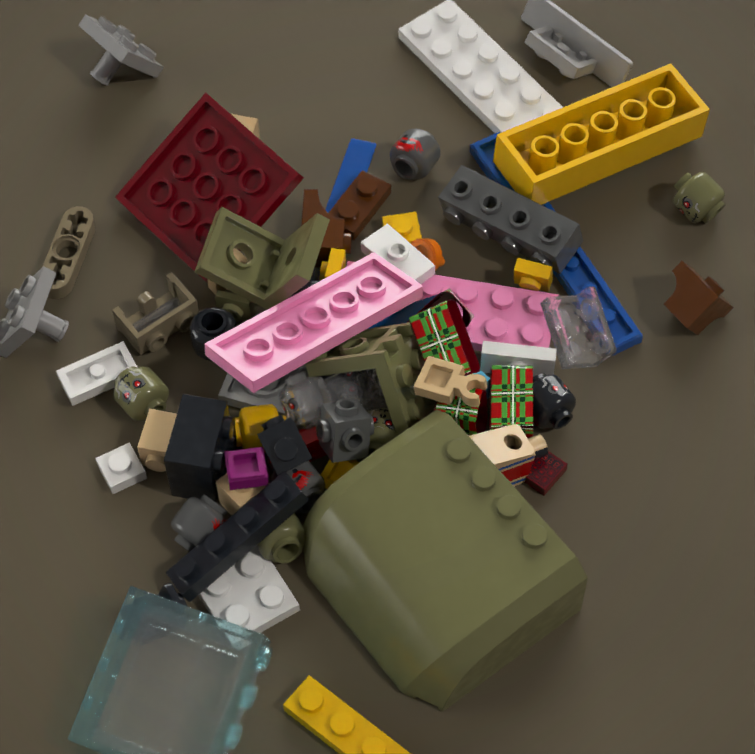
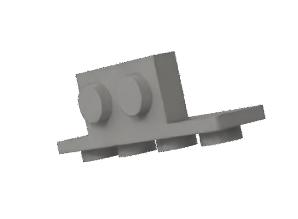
M528 0L521 19L535 29L529 31L525 43L535 50L537 56L551 62L559 68V72L568 78L576 79L593 73L610 87L625 82L633 65L630 59L552 1Z

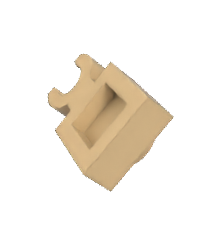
M428 356L414 384L415 395L449 405L452 404L454 397L457 396L466 405L479 407V395L469 391L473 388L486 390L487 380L480 374L464 376L463 365Z

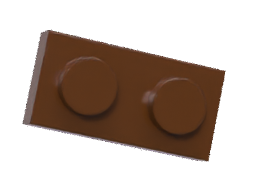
M362 170L329 211V214L337 219H345V233H352V240L355 241L392 193L391 184Z

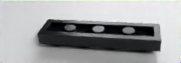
M285 471L282 472L208 535L202 543L198 544L166 571V574L180 594L190 603L306 504L309 499Z

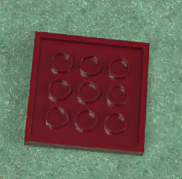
M205 92L115 198L195 271L215 214L221 207L262 227L304 177ZM199 275L205 282L208 283L205 277Z

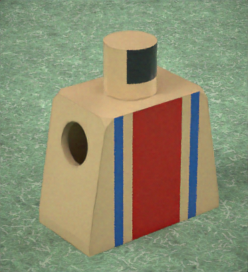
M517 424L469 436L514 487L525 482V478L529 475L534 460L548 454L546 441L540 434L527 438L522 428Z

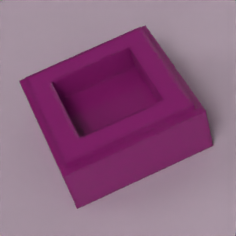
M263 447L224 452L230 490L268 485Z

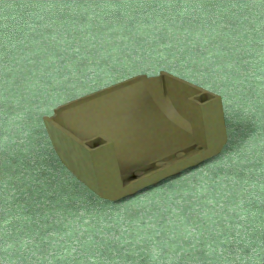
M438 409L377 449L335 481L315 502L303 525L305 530L303 554L307 577L398 689L411 698L416 699L418 697L437 706L438 710L442 712L582 609L588 577L576 555L449 414Z

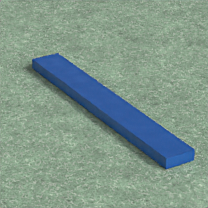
M500 132L470 144V153L487 178L515 191L493 162L496 137ZM549 202L542 204L543 206L555 211ZM579 247L562 273L559 274L553 271V274L610 356L641 343L642 333L583 249Z

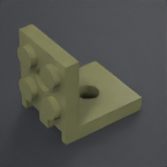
M221 207L213 219L195 273L268 310L283 302L310 282L330 219L317 213L284 240ZM234 248H238L245 253L247 258L246 264L236 260L233 254Z
M410 322L368 328L305 364L309 377L375 369L397 435H400L428 416L436 405L435 400L415 395L414 384L425 362Z

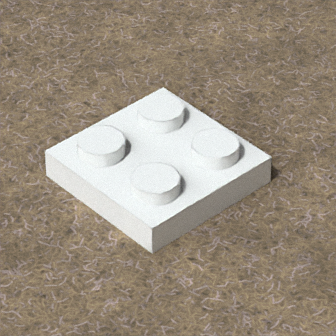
M257 546L199 594L200 599L231 649L300 611L299 603L272 561L265 560Z

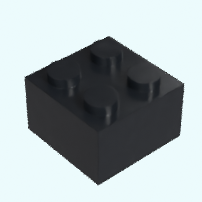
M186 394L182 395L164 458L172 496L186 499L197 497L200 499L204 494L214 502H217L218 491L216 481L227 473L224 452L237 450L236 435H233L235 418L229 414L228 401Z

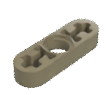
M72 207L63 214L43 263L44 267L56 272L54 281H56L59 275L58 268L61 269L62 280H58L55 285L51 286L49 298L61 299L69 295L82 267L96 231L93 214L85 207ZM78 224H79V226H78V228H77V231H76L77 236H75V235H74V234H75V231H74L73 225H78ZM65 247L77 249L76 254L69 258H63L58 255L59 251Z

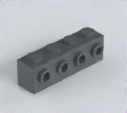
M463 165L460 166L438 197L443 209V215L455 225L462 223L472 228V231L484 240L491 238L501 243V246L513 255L520 253L530 258L533 262L552 266V270L559 274L562 273L583 242L578 223Z

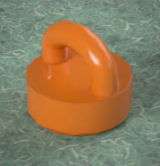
M420 238L411 242L418 251L435 264V271L439 267L444 266L445 259L442 256L441 247L435 240Z

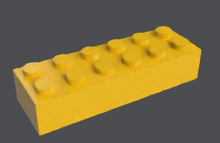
M672 63L497 134L493 162L515 192L542 205L702 137L710 109Z

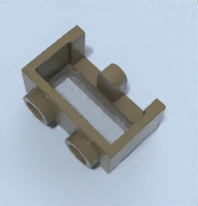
M172 272L166 275L169 292L157 300L148 291L143 292L138 297L140 310L132 316L126 318L119 306L112 310L117 330L127 338L140 355L148 350L151 352L158 351L166 344L167 338L177 331H189L193 317L199 312L195 297Z

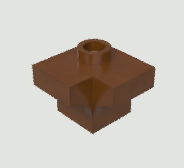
M681 261L672 270L676 277V288L664 305L690 331L699 335L711 322L721 317L724 318L734 308L721 295L725 290L712 277L708 276L704 280L684 261Z

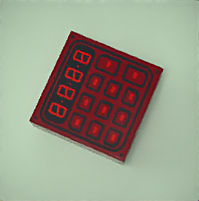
M548 451L547 456L534 460L529 475L525 477V483L545 496L566 472L568 464Z

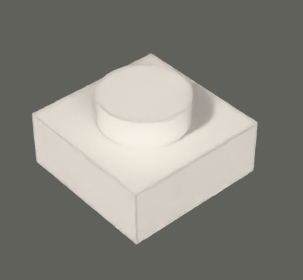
M130 442L95 458L112 494L147 479L146 472Z

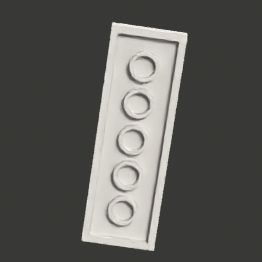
M452 0L444 1L398 29V38L494 133L504 132L563 108Z

